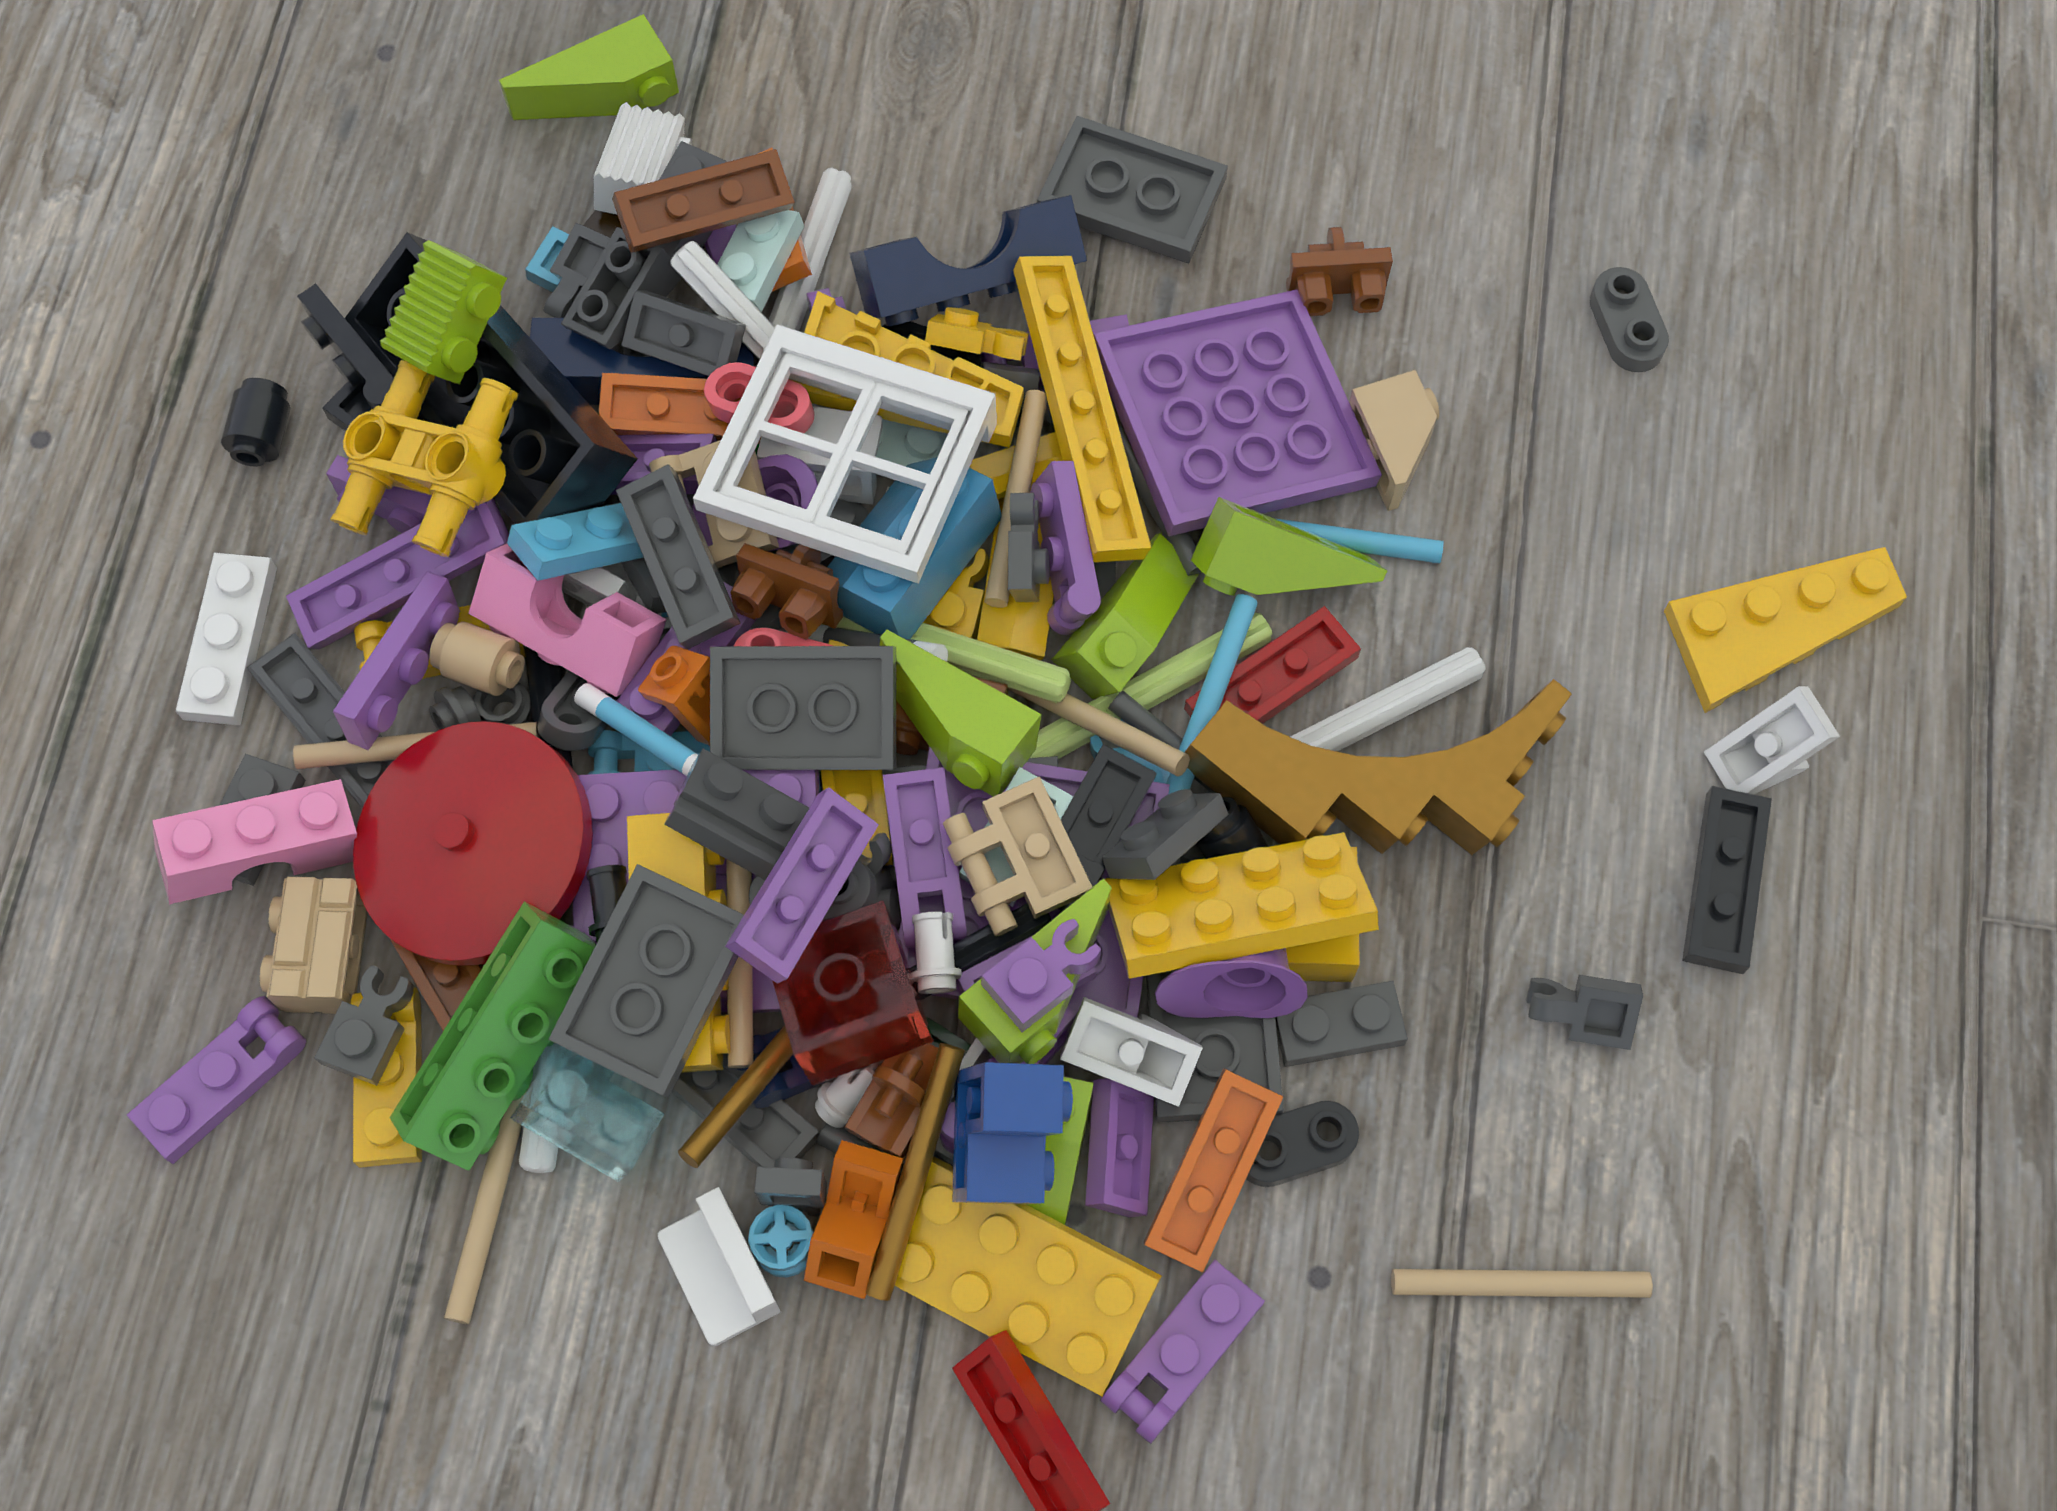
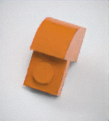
M841 1140L833 1161L827 1200L811 1237L804 1281L861 1299L866 1298L867 1294L865 1292L899 1182L903 1158Z

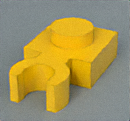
M948 307L945 309V315L938 313L928 321L925 341L931 345L976 354L985 352L1020 361L1022 356L1026 355L1029 333L1014 329L992 327V324L979 322V313Z
M978 549L975 553L974 562L962 570L923 623L975 640L977 639L985 590L973 587L974 583L980 581L985 576L989 567V558L984 549Z

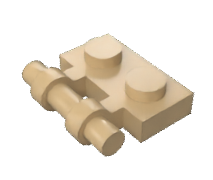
M1040 776L983 801L982 808L990 823L989 826L974 832L965 813L954 815L942 823L952 843L947 848L955 866L962 865L975 892L971 901L977 914L980 917L986 916L995 936L1005 934L1018 926L1008 904L1017 899L1025 897L1036 919L1078 900L1092 888ZM1001 846L1014 876L998 883L984 854Z

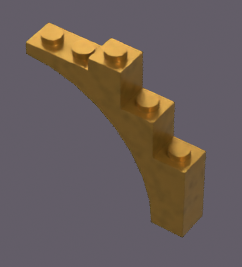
M1553 679L1514 717L1490 733L1448 750L1407 757L1355 756L1310 746L1266 727L1226 700L1184 753L1189 755L1190 761L1187 768L1193 775L1214 792L1220 793L1221 797H1231L1236 801L1237 805L1246 807L1256 825L1280 845L1301 841L1305 838L1310 839L1315 836H1323L1337 818L1378 852L1383 854L1397 841L1407 846L1424 827L1426 822L1430 821L1469 854L1473 855L1489 842L1496 848L1500 846L1520 820L1512 813L1524 799L1525 795L1514 786L1534 762L1526 754L1536 741L1545 745L1560 729L1566 717L1559 711L1572 693Z

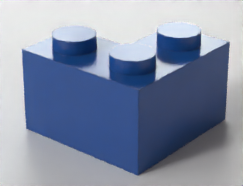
M984 1062L959 1070L955 1082L952 1202L1044 1203L1045 1191L1051 1190L1054 1181V1157L1051 1151H1045L1046 1136L1062 1134L1063 1122L1069 1121L1072 1112V1087L1069 1081H1063L1064 1065Z

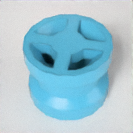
M775 1205L766 1208L756 1216L750 1226L748 1241L752 1254L764 1271L776 1277L787 1278L798 1275L806 1269L810 1241L814 1231L810 1221L803 1212L792 1206ZM793 1242H800L799 1244L793 1245L792 1249L788 1251L787 1256V1249H789L792 1246Z

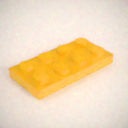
M1344 832L1327 836H1315L1306 840L1270 847H1258L1245 852L1208 859H1196L1188 863L1172 865L1155 880L1104 879L1112 887L1108 909L1129 979L1182 969L1193 964L1233 959L1379 930L1377 907Z
M933 1156L895 1286L989 1337L1007 1330L1021 1354L1103 1397L1162 1275L1026 1204L952 1202L953 1166Z

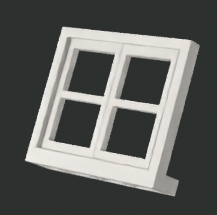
M777 324L693 497L695 508L698 511L919 584L981 441L989 443L996 428V394ZM788 379L857 401L837 444L768 422ZM879 408L950 430L930 474L860 452ZM760 437L830 459L807 509L737 487ZM852 467L923 489L901 540L830 517Z

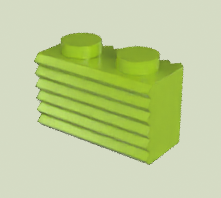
M428 240L423 243L424 251L418 254L420 262L413 265L415 272L408 276L410 283L404 286L405 294L399 297L400 305L394 308L396 315L389 319L391 326L385 329L386 337L381 339L380 343L381 347L424 372L460 384L464 373L475 363L477 344L489 318L500 307L501 291L507 277L466 255Z

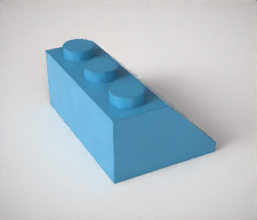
M938 457L911 463L906 467L930 474ZM971 468L968 469L919 584L836 556L828 567L833 569V576L839 578L840 586L837 604L839 608L843 609V617L876 634H883L887 629L902 638L911 639L1000 522L1001 510L993 479ZM895 480L859 527L901 540L923 489Z

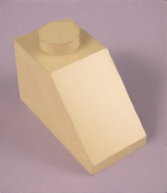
M1416 370L1352 389L1349 401L1382 474L1376 486L1387 511L1399 507L1429 445L1436 420L1439 419V406L1435 394L1430 388L1424 389Z

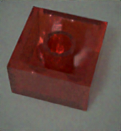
M883 900L821 922L788 979L778 984L772 980L793 1054L812 1086L934 1042L914 980L911 976V970L899 933Z

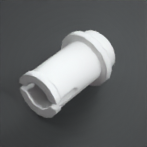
M926 912L912 916L917 971L911 972V980L918 982V993L939 994L955 991L956 979L962 976L961 969L955 968L953 914L950 912Z
M864 1048L859 1050L855 1058L833 1083L826 1082L818 1089V1099L815 1102V1109L818 1115L827 1124L835 1128L844 1127L870 1085L874 1070L884 1059L872 1050Z

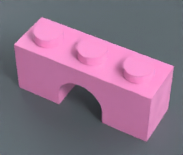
M507 543L487 552L468 614L488 624L493 632L513 638L536 651L538 656L545 662L562 666L582 677L587 683L603 693L612 694L615 697L621 695L658 646L667 619L618 592L586 608L583 619H581L568 608L563 598L562 582L564 575L537 581Z
M341 779L152 820L155 852L169 904L232 890V881L238 874L249 868L266 863L291 864L293 874L299 875L353 862L354 839L357 838L356 828Z

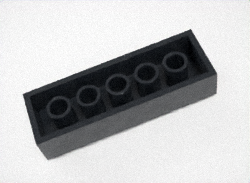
M408 232L345 317L346 321L393 378L398 370L399 362L403 359L382 348L380 340L386 337L385 329L391 326L389 319L396 315L394 308L400 305L399 297L405 294L404 286L410 283L408 276L415 272L413 265L420 262L418 254L424 251L423 243L427 241ZM501 305L498 311L489 318L477 344L475 363L464 373L460 384L435 376V380L431 383L420 410L428 422L456 428L457 425L464 424L481 387L480 383L483 378L503 383L510 387V390L518 393V398L512 405L498 440L502 444L500 459L505 465L506 476L500 491L493 497L515 524L601 507L638 460Z

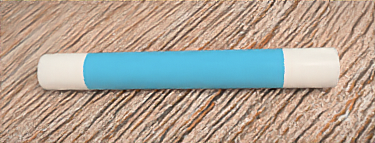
M585 683L579 687L574 697L577 705L685 776L688 775L693 762L698 756L697 753L591 684Z

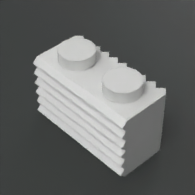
M627 102L620 106L594 174V210L617 215L612 201L614 192L658 181L680 142L683 141L692 145V139L684 137L685 118L680 113L673 116L669 111L663 114L659 109L652 112L646 107L642 110L638 105L631 107Z

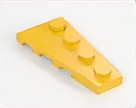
M817 291L804 333L995 393L997 425L989 443L1010 448L1024 399V387L960 357L952 360L931 350L930 343L911 334L907 339L882 327L881 320L862 311H859L856 315L837 306L835 298ZM797 382L807 390L812 404L852 411L857 402L856 400ZM879 408L877 413L882 419L946 434L950 431Z
M1886 547L1672 600L1668 602L1664 613L1704 713H1707L1721 705L1725 699L1743 689L1747 691L1760 684L1769 675L1785 666L1802 661L1813 655L1818 648L1835 639L1840 640L1897 609L1905 601L1907 595Z

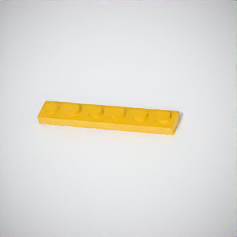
M1072 256L1019 257L1013 271L1063 461L1074 462L1093 562L1143 560L1150 551L1151 544Z

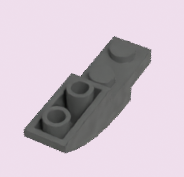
M681 141L659 180L722 164L727 161ZM617 227L561 324L566 329L610 350L623 340L635 290H646L667 297L682 278L670 264L673 255L690 241L696 242L703 248L713 231L631 253L623 229Z

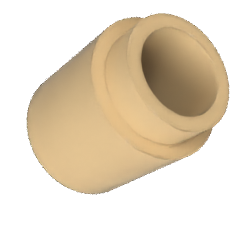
M449 622L445 623L437 631L432 641L429 655L431 665L440 669L443 677L494 696L501 695L507 688L511 689L519 682L525 664L524 657L520 654L519 643L516 640L467 622H460L457 625Z

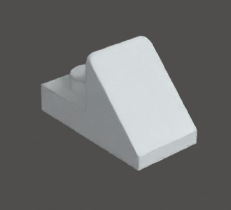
M1798 686L1705 750L1704 754L1726 789L1754 795L1808 769L1809 764L1806 759L1838 739L1840 735L1808 686Z
M1083 997L1060 1054V1060L1179 1107L1203 1047L1145 1014L1140 1013L1139 1017L1136 1018Z

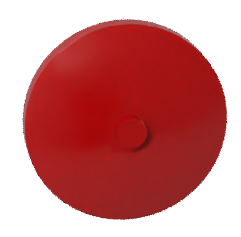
M486 721L462 723L438 730L422 738L401 753L386 768L370 791L362 808L356 828L357 837L354 839L353 866L356 885L361 900L374 923L398 945L419 956L443 964L459 966L485 964L524 901L560 919L575 898L584 879L592 848V816L584 787L570 764L556 750L526 730L508 724Z

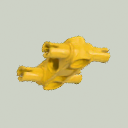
M401 360L381 406H375L374 410L372 409L369 412L358 415L345 432L343 449L349 457L347 471L351 475L336 511L332 514L330 520L347 530L367 535L369 524L386 489L390 490L393 486L432 495L427 511L412 542L431 553L449 557L452 544L468 510H474L476 506L491 500L498 494L504 484L506 471L505 465L500 459L502 444L498 440L512 405L518 398V393L510 390L511 388L503 383L483 378L480 383L481 387L463 425L459 424L456 428L418 420L417 417L431 383L435 380V376L424 372L407 361Z

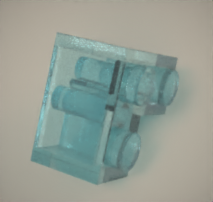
M555 1044L510 1119L620 1182L633 1169L664 1113L610 1082L614 1074L613 1071Z

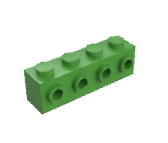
M523 902L390 1116L392 1123L404 1142L468 1171L479 1154L483 1155L489 1151L498 1136L500 1120L512 1101L520 1099L527 1091L532 1081L533 1067L546 1046L549 1047L554 1044V1042L548 1039L596 946L587 934L531 904Z

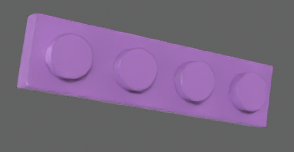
M492 498L476 506L474 510H468L452 544L449 557L431 553L412 542L421 525L420 523L286 595L307 647L320 650L354 632V628L358 624L376 620L403 606L427 571L448 578V581L482 564L486 553L506 544L509 537L508 530L494 499Z

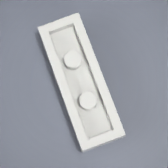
M214 553L176 707V713L182 720L241 725L252 674L246 667L256 661L277 570L271 558Z

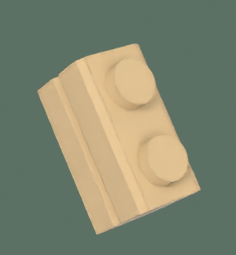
M315 877L284 878L282 896L273 897L269 908V927L272 933H276L273 955H265L260 967L261 989L263 992H267V998L279 1010L293 1013L321 1012L336 1014L342 1001L351 1004L353 993H357L367 919V910L361 900L356 880L351 878H323V880Z

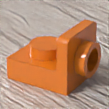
M675 645L670 646L655 661L650 673L639 686L638 691L645 699L664 705L698 742L710 746V657Z

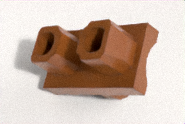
M1331 227L1327 232V244L1308 245V252L1291 253L1290 274L1286 280L1287 292L1298 290L1303 305L1306 306L1310 316H1324L1326 313L1331 312L1334 294L1350 293L1354 311L1358 313L1379 312L1383 306L1385 290L1393 262L1391 247L1364 249L1363 241L1345 242L1342 227Z
M744 543L736 554L739 576L730 592L736 613L755 620L762 616L769 604L782 608L779 612L781 626L789 634L805 640L821 624L835 629L843 618V609L839 608L837 604L840 586L839 578L833 576V569L820 564L821 551L799 544L793 554L781 549L776 554Z
M903 1028L883 1063L878 1065L870 1085L845 1125L846 1130L886 1153L904 1159L909 1149L939 1048Z

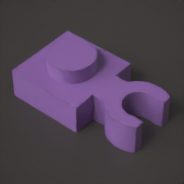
M1075 919L1065 921L1057 927L1053 934L1052 945L1046 950H1043L1031 937L981 975V985L1021 1032H1024L1072 994L1074 985L1066 977L1068 973H1086L1099 960L1101 948L1097 944L1092 945L1081 954L1072 953L1066 948V942L1078 934L1079 924Z

